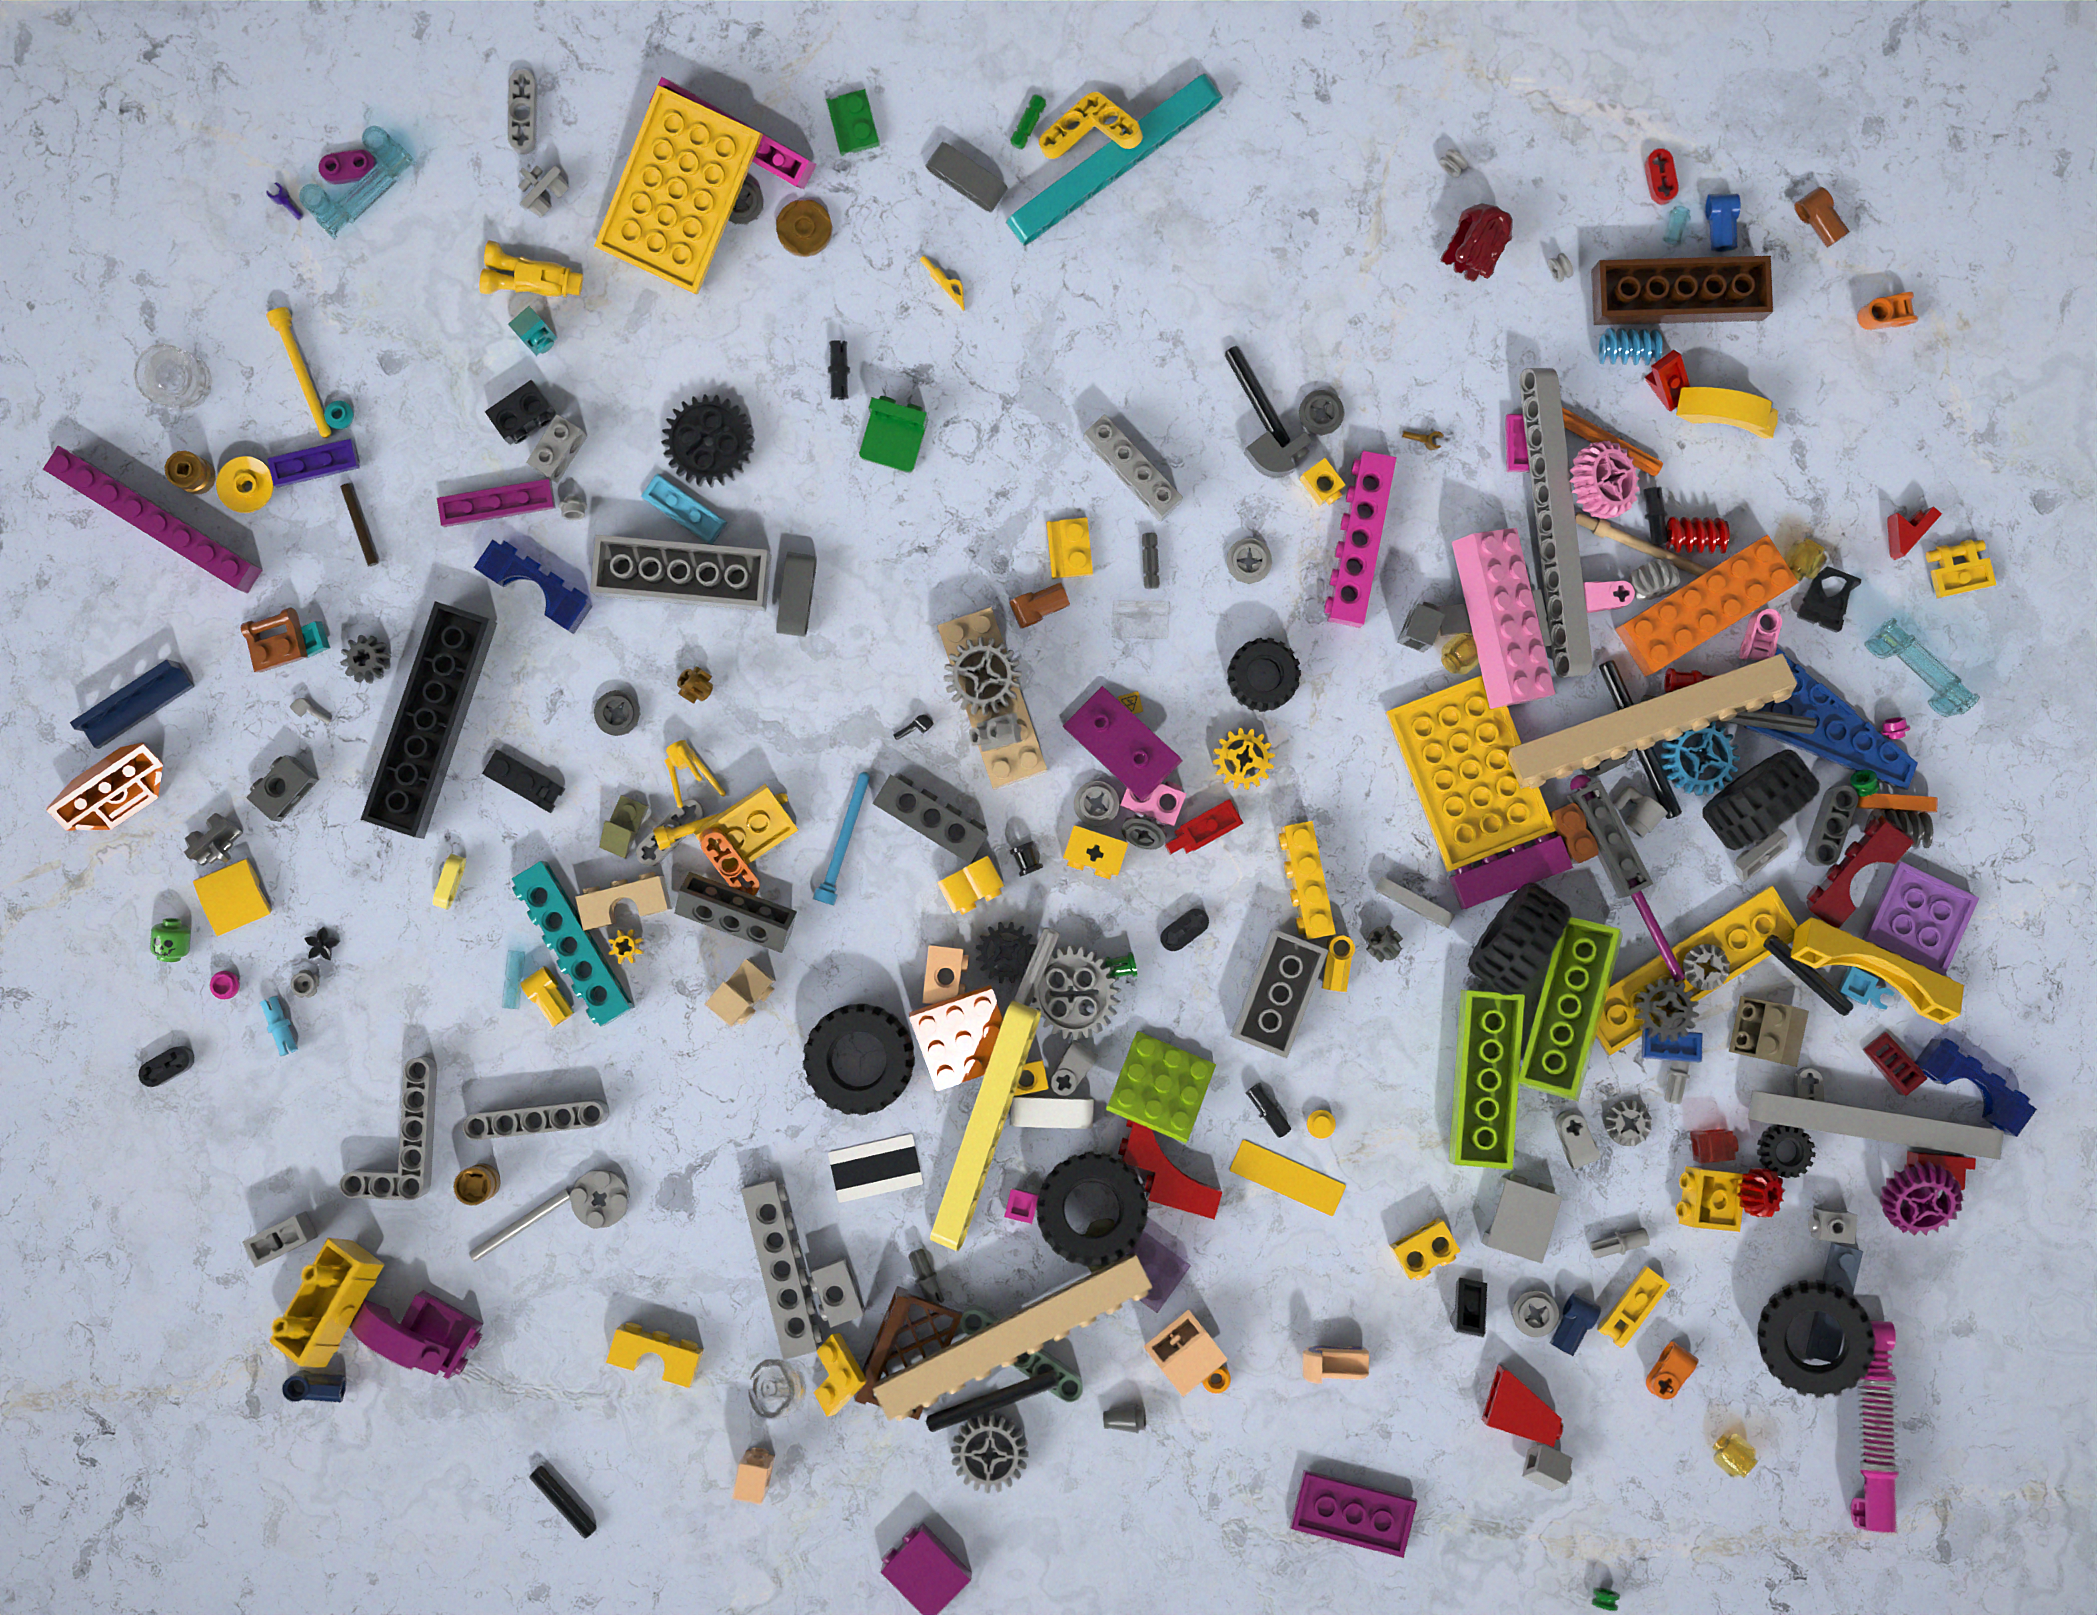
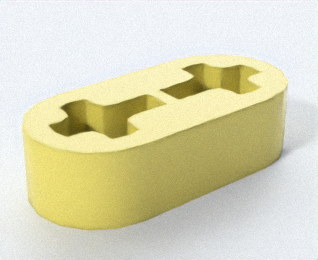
M454 854L448 856L434 893L433 905L447 910L451 907L465 870L466 858Z

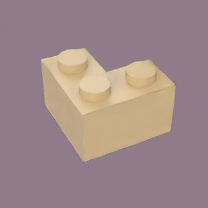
M748 958L728 981H724L705 1005L731 1027L738 1024H746L756 1013V1010L753 1008L760 999L765 1002L773 993L775 988L772 987V984L776 980Z

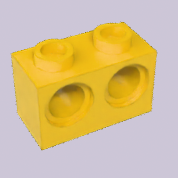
M1439 1217L1389 1245L1405 1275L1410 1280L1425 1278L1431 1273V1268L1438 1264L1445 1266L1456 1259L1455 1255L1461 1252L1445 1222ZM1437 1237H1444V1248L1434 1251L1432 1248L1433 1240ZM1413 1251H1418L1420 1253L1419 1262L1415 1265H1409L1407 1263V1256Z

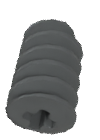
M1880 808L1871 811L1866 826L1873 819L1878 820L1883 815L1912 837L1915 842L1912 847L1917 848L1921 840L1924 848L1931 846L1933 841V823L1927 812H1920L1919 814L1915 811L1906 813L1904 810L1894 812L1892 809L1883 811Z

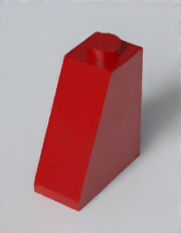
M1498 1364L1481 1420L1486 1426L1554 1447L1555 1441L1559 1440L1563 1433L1562 1418L1507 1368Z

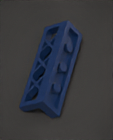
M166 659L69 723L74 730L84 731L93 747L100 749L195 686L180 663Z

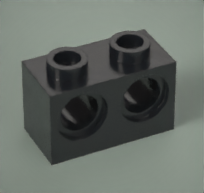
M532 379L484 411L509 445L523 442L528 438L530 431L536 427L542 428L552 421V416L557 414ZM540 401V407L536 412H528V407L532 402ZM510 417H516L515 426L506 429V420Z

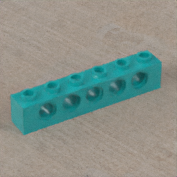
M539 861L511 878L515 884L512 887L515 895L520 901L524 900L530 909L527 911L530 920L535 926L539 925L544 932L542 939L549 950L554 949L559 957L556 962L560 970L565 975L569 974L574 982L571 987L575 995L579 999L583 998L589 1007L586 1009V1012L594 1024L598 1023L600 1027L605 1026L635 1008L591 933L583 931L579 913L548 862ZM540 888H544L548 894L547 900L543 904L538 903L536 900V892ZM555 912L562 916V924L557 929L550 923V918ZM569 937H573L577 941V948L573 953L568 952L565 948V941ZM584 961H587L592 966V973L587 978L582 976L579 970L580 965ZM598 986L604 987L607 992V997L603 1002H599L594 996V991Z

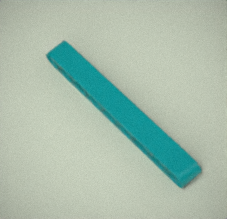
M1206 74L1200 75L1138 121L1143 133V138L1139 145L1134 148L1125 149L1115 141H1110L1014 212L1007 219L1006 224L1023 246L1030 244L1213 109L1222 100L1223 95Z

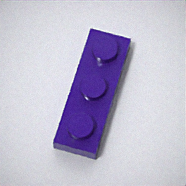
M352 439L267 458L273 486L277 488L360 468L355 444Z

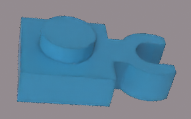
M1854 966L1848 967L1837 989L1841 994L1862 1005H1866L1870 999L1875 1008L1887 1010L1888 1006L1880 1002L1881 994L1884 993L1888 996H1894L1895 994L1889 988L1875 987L1879 979Z

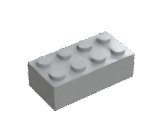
M1271 929L1230 1036L1281 1057L1288 1058L1328 950L1276 929Z

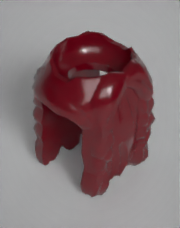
M1484 203L1465 209L1459 218L1455 234L1451 237L1447 249L1441 256L1440 262L1446 265L1453 263L1455 273L1462 274L1465 270V279L1472 282L1477 280L1479 274L1486 279L1490 278L1494 274L1496 262L1505 250L1506 244L1513 238V219L1510 213L1502 211L1498 206Z

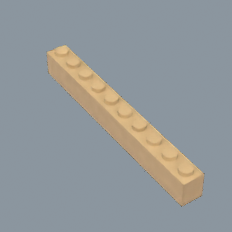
M1782 653L1510 748L1508 761L1521 789L1528 786L1530 788H1537L1546 783L1548 779L1557 777V779L1565 778L1576 769L1582 767L1584 769H1591L1599 765L1602 760L1622 758L1628 754V751L1636 748L1645 750L1652 747L1656 741L1662 739L1671 741L1680 737L1683 734L1682 732L1691 729L1693 731H1700L1708 727L1711 722L1719 719L1721 722H1725L1734 718L1739 712L1745 710L1754 712L1762 708L1765 703L1785 701L1791 697L1797 682Z
M1133 1252L876 1382L873 1391L888 1421L894 1418L897 1421L903 1420L913 1413L912 1409L922 1404L924 1408L939 1400V1395L947 1391L950 1394H954L965 1387V1382L973 1378L976 1381L986 1378L992 1373L990 1369L1000 1364L1002 1368L1007 1367L1018 1360V1355L1026 1351L1028 1354L1035 1353L1044 1347V1342L1052 1338L1058 1341L1070 1334L1069 1329L1080 1325L1081 1328L1086 1327L1097 1320L1095 1316L1105 1311L1107 1314L1114 1313L1123 1307L1121 1303L1131 1298L1133 1301H1137L1149 1294L1148 1289L1152 1288L1151 1282L1136 1252Z

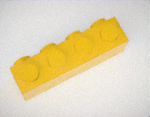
M1313 821L1281 827L1282 833L1278 834L1281 850L1286 851L1287 861L1284 862L1287 879L1291 878L1293 889L1290 890V898L1293 907L1297 906L1299 918H1295L1298 934H1303V939L1306 940L1336 934Z

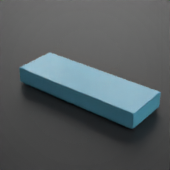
M659 474L655 475L641 495L644 500L709 545H713L727 525V521Z

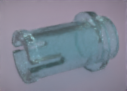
M1674 206L1673 210L1669 211L1668 216L1670 220L1663 236V241L1672 245H1680L1686 223L1691 219L1688 208Z

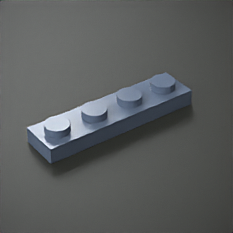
M1831 1242L1822 1281L1830 1285L1836 1284L1842 1287L1848 1294L1851 1293L1853 1295L1863 1251ZM1815 1311L1805 1353L1806 1356L1827 1362H1832L1838 1358L1844 1331L1835 1318L1827 1313Z

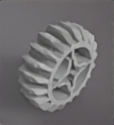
M978 637L979 646L975 647L972 640L968 639L967 645L969 649L965 651L961 645H958L956 648L961 655L959 657L952 653L949 655V658L955 662V665L945 664L944 667L947 671L953 672L952 675H945L943 677L944 681L953 682L952 685L946 687L947 693L957 691L952 697V701L955 703L962 698L963 702L960 708L965 710L968 704H971V714L974 715L977 713L978 706L982 707L984 716L988 715L987 706H992L993 711L998 713V702H1001L1007 708L1009 703L1005 697L1007 695L1012 699L1017 697L1016 693L1010 690L1011 687H1021V683L1013 681V678L1021 677L1022 671L1012 670V668L1020 665L1019 660H1008L1014 655V651L1009 650L1003 654L1002 651L1005 649V643L1003 642L998 645L997 649L994 648V638H990L988 646H984L983 637ZM984 653L978 666H962L971 656ZM993 656L997 657L1004 664L1007 670V678L991 670ZM985 663H987V675L991 678L989 681L985 679L986 683H982L979 690V679L974 674L984 669ZM959 675L966 676V678L973 680L975 683L973 697L966 694L961 688ZM988 686H1004L996 696L982 699V695Z
M990 1412L989 1420H984L983 1414L979 1415V1423L977 1424L972 1418L968 1419L967 1424L970 1429L960 1425L958 1431L962 1436L954 1435L953 1442L959 1446L951 1447L950 1451L951 1454L957 1455V1457L952 1459V1465H962L956 1470V1475L962 1476L967 1474L963 1483L968 1485L974 1480L975 1491L979 1490L980 1484L985 1485V1493H990L991 1485H995L996 1491L1001 1492V1482H1004L1010 1488L1012 1486L1010 1476L1019 1480L1021 1474L1017 1469L1025 1470L1027 1464L1021 1459L1029 1457V1452L1022 1449L1028 1446L1027 1439L1018 1440L1023 1435V1430L1017 1429L1013 1432L1012 1430L1015 1428L1016 1422L1012 1420L1008 1425H1005L1006 1415L1004 1414L1000 1416L999 1421H995L994 1412ZM987 1431L986 1439L982 1443L973 1444V1447L967 1446L972 1437L980 1432ZM995 1431L1003 1434L1010 1441L1013 1449H1007V1446L1000 1445L995 1438ZM989 1440L992 1441L991 1447L994 1448L993 1452H995L991 1458L990 1465H988L986 1453H982L987 1451ZM967 1456H972V1459L982 1462L984 1473L976 1470L968 1461ZM1007 1458L1012 1459L1011 1463L1004 1470L993 1474V1468L996 1463L1006 1461Z

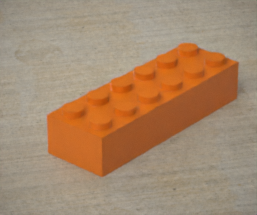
M1767 534L1615 628V631L1646 677L1662 669L1799 582Z

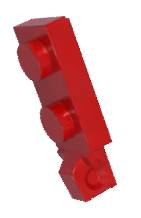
M1228 799L1181 825L1179 829L1174 831L1177 838L1165 844V847L1170 855L1181 848L1185 850L1186 854L1191 851L1194 852L1244 823L1233 803Z

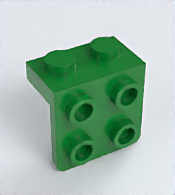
M880 396L879 399L871 397L868 407L870 418L859 451L860 458L907 473L912 472L927 427V413L923 412L922 407L914 404H907L906 407L898 405L896 400L887 396Z

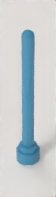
M867 772L859 774L824 883H820L819 888L815 889L812 898L814 900L835 905L838 895L835 894L837 888L834 887L870 780Z

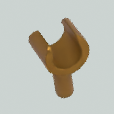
M1403 431L1402 438L1424 443L1425 447L1429 450H1436L1442 447L1433 444L1432 437H1444L1443 433L1439 431L1432 432L1429 435Z

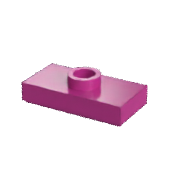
M1507 414L1505 416L1507 472H1530L1523 414Z

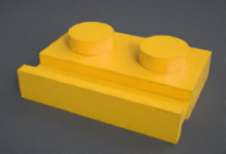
M1077 518L1054 522L1047 521L1052 579L1093 575L1088 519Z

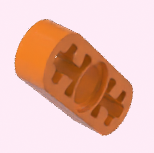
M1875 793L1866 797L1858 796L1856 808H1880L1882 810L1892 809L1893 811L1904 810L1907 812L1935 813L1938 809V798Z
M715 827L705 829L699 837V843L704 854L730 887L755 896L760 887L755 873L720 829ZM712 837L714 840H717L722 851L718 853L712 844L709 845V838ZM727 857H734L737 859V865L732 869H724L722 861ZM741 873L747 882L750 881L751 886L747 889L745 886H742L737 875Z

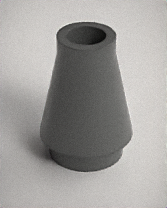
M1136 1403L1111 1411H1104V1429H1115L1139 1433V1430H1146L1145 1407L1138 1406Z

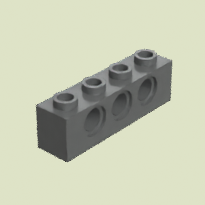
M899 773L897 778L890 774L872 804L964 861L972 864L989 836L984 832L987 827L973 818L970 822L960 817L962 811L949 803L946 807L936 803L935 801L938 797L923 788L921 793L911 787L914 782ZM911 794L916 798V805L913 809L904 810L901 807L900 801L904 795ZM935 809L939 811L941 817L937 824L928 825L925 822L924 817L928 810ZM955 824H960L965 829V834L960 840H953L949 836V829Z
M689 872L679 889L674 914L782 953L792 934L797 911Z

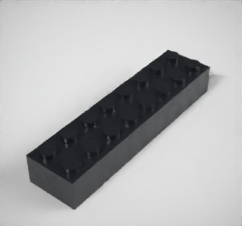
M437 601L434 602L360 820L411 837L425 839L498 623L474 613Z

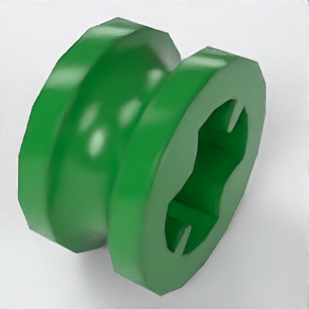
M1872 770L1858 771L1850 778L1852 788L1855 789L1860 797L1873 795L1880 788L1877 775Z
M1594 1588L1593 1593L1596 1595V1598L1592 1599V1605L1609 1611L1618 1610L1616 1600L1620 1599L1619 1593L1605 1588Z

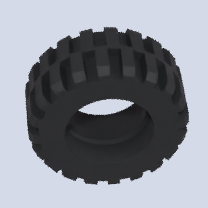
M1785 749L1755 765L1717 793L1703 807V818L1726 848L1739 850L1763 838L1766 834L1774 831L1781 824L1791 819L1797 812H1800L1818 795L1820 783L1797 752Z
M1528 882L1524 884L1499 910L1478 940L1479 942L1469 957L1468 967L1470 972L1502 995L1511 996L1517 993L1537 973L1540 966L1544 964L1556 947L1559 939L1563 936L1564 930L1571 918L1569 906L1537 883Z
M864 1003L846 1005L825 1015L812 1028L803 1053H805L804 1060L802 1061L803 1070L806 1071L807 1075L805 1079L808 1086L811 1085L815 1091L813 1094L819 1100L822 1099L827 1107L832 1110L837 1109L842 1111V1114L847 1115L858 1114L860 1116L872 1112L876 1113L892 1104L903 1093L910 1082L913 1067L915 1066L914 1045L905 1025L903 1026L899 1022V1018L893 1013L890 1014L885 1011L884 1008ZM849 1033H869L876 1037L885 1049V1069L882 1075L869 1085H850L840 1079L834 1070L832 1063L834 1048L838 1041Z
M1085 1152L1082 1155L1075 1154L1068 1157L1064 1162L1057 1164L1045 1178L1037 1200L1038 1226L1041 1229L1045 1242H1048L1052 1250L1057 1255L1064 1257L1066 1261L1088 1267L1107 1265L1122 1258L1142 1236L1148 1219L1147 1210L1149 1209L1148 1200H1146L1145 1196L1146 1190L1143 1183H1140L1137 1173L1133 1169L1130 1170L1124 1161L1119 1158L1116 1160L1110 1157V1154L1103 1152L1102 1154H1094V1152ZM1086 1182H1097L1107 1186L1115 1194L1119 1203V1217L1115 1226L1106 1234L1097 1237H1088L1077 1233L1069 1225L1065 1216L1067 1196L1076 1186Z
M1802 1280L1792 1286L1788 1284L1782 1287V1291L1778 1294L1774 1293L1769 1298L1768 1304L1764 1306L1761 1312L1757 1330L1760 1355L1771 1375L1777 1377L1787 1389L1791 1387L1797 1390V1394L1806 1396L1807 1393L1814 1394L1815 1398H1824L1826 1394L1838 1396L1842 1394V1390L1846 1388L1851 1390L1857 1386V1381L1860 1378L1864 1379L1869 1372L1868 1367L1870 1363H1873L1875 1356L1874 1346H1876L1873 1327L1864 1307L1859 1304L1858 1300L1851 1293L1845 1292L1842 1287L1836 1284H1826L1822 1280H1816V1282ZM1807 1311H1821L1835 1318L1841 1325L1845 1335L1844 1348L1838 1358L1824 1365H1811L1799 1360L1791 1352L1787 1343V1330L1795 1317Z

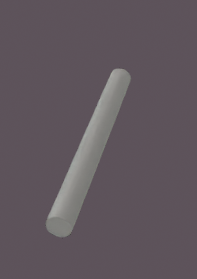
M567 1188L470 1251L471 1259L474 1262L478 1261L570 1200V1191Z

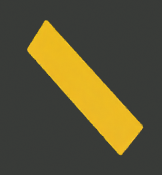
M1242 1140L1230 1167V1171L1329 1216H1334L1346 1188L1345 1184L1246 1140Z

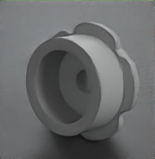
M569 496L559 503V508H561L563 518L579 520L584 518L587 504L582 502V499L579 497Z
M301 970L292 977L291 989L297 997L303 998L306 996L310 998L317 993L316 988L319 986V978L317 975L312 974L310 970ZM304 981L308 983L306 987L303 986Z

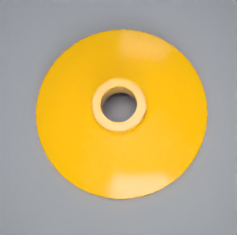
M241 456L228 461L219 471L216 480L217 494L222 503L229 509L239 513H251L261 509L268 503L274 490L270 469L262 461L249 456ZM248 482H252V489L245 491V485Z

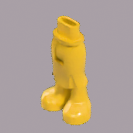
M487 241L484 253V262L487 268H483L481 271L480 293L492 294L498 290H515L516 293L532 292L549 297L562 295L567 298L568 294L580 296L583 284L582 273L572 272L571 268H566L554 262L527 259L524 256L518 258L507 255L503 252L498 242ZM494 270H509L515 272L514 276L500 274Z

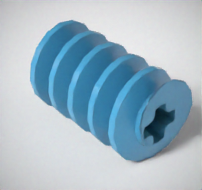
M1607 328L1599 342V362L1604 364L1606 356L1610 357V362L1613 365L1618 357H1621L1622 365L1627 364L1629 357H1632L1634 365H1638L1640 357H1643L1645 366L1650 364L1652 358H1655V362L1661 359L1663 342L1661 333L1658 329L1652 330L1650 334L1647 329H1641L1639 333L1636 329H1629L1626 333L1624 328L1618 329L1615 333L1613 328Z

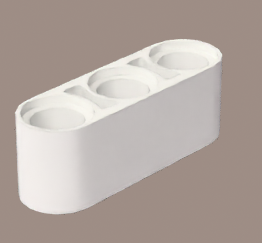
M1014 1096L1010 1106V1126L1071 1129L1093 1128L1094 1099Z

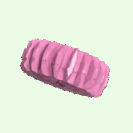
M1602 441L1589 444V446L1579 451L1578 456L1573 459L1575 466L1570 469V472L1574 476L1569 482L1574 484L1575 489L1571 493L1577 494L1576 503L1583 504V511L1590 512L1591 517L1608 519L1620 516L1628 509H1631L1632 503L1637 501L1635 494L1640 489L1636 482L1640 478L1636 476L1635 471L1638 467L1633 466L1632 461L1634 457L1627 456V449L1620 448L1619 443Z

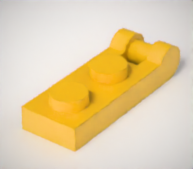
M1644 1266L1609 1314L1601 1320L1597 1330L1604 1336L1609 1335L1613 1338L1614 1344L1623 1348L1671 1284L1649 1267ZM1619 1319L1626 1323L1621 1330L1615 1326Z

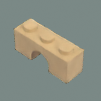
M655 872L639 875V881L628 883L627 879L611 882V888L600 891V887L595 886L582 890L583 895L575 898L583 931L617 924L614 910L616 904L623 898H630L635 902L639 916H648L672 910L664 876H656Z

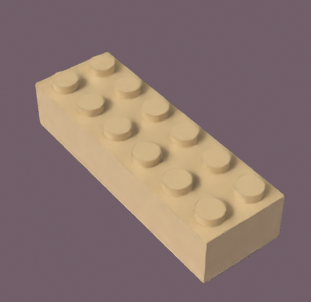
M992 607L937 625L951 665H955V662L949 658V655L951 653L958 657L961 655L956 648L958 645H961L965 651L968 650V639L972 640L975 647L979 646L978 637H983L984 646H988L989 639L994 638V648L996 649L1003 642ZM1006 648L1002 651L1003 654L1007 652ZM984 653L971 656L962 666H978ZM993 656L991 670L1007 678V670L1004 664L997 657ZM985 663L984 669L974 674L979 679V690L981 684L986 683L985 679L989 681L991 678L987 675V663ZM959 675L961 688L966 694L973 697L975 683L973 680L966 678V676ZM988 686L982 695V699L996 696L1004 686ZM1011 687L1010 690L1015 692L1017 697L1015 699L1010 698L1008 695L1005 697L1009 703L1007 708L1001 702L997 703L998 713L993 711L992 706H987L988 715L986 716L982 713V707L978 706L975 715L971 714V704H968L966 708L972 728L977 727L979 722L1010 713H1017V724L1022 729L1020 732L1022 742L983 752L981 745L978 746L993 790L1047 772L1019 688Z

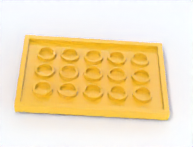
M657 85L594 247L687 291L699 294L763 134Z
M1482 675L1385 712L1447 872L1556 831L1539 787L1530 788L1528 786L1521 789L1508 761L1510 748L1522 745L1507 706L1490 709Z

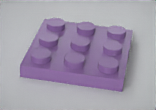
M1897 862L1862 940L1872 942L1877 947L1899 954L1904 959L1923 965L1927 969L1945 976L1979 897L1903 862Z

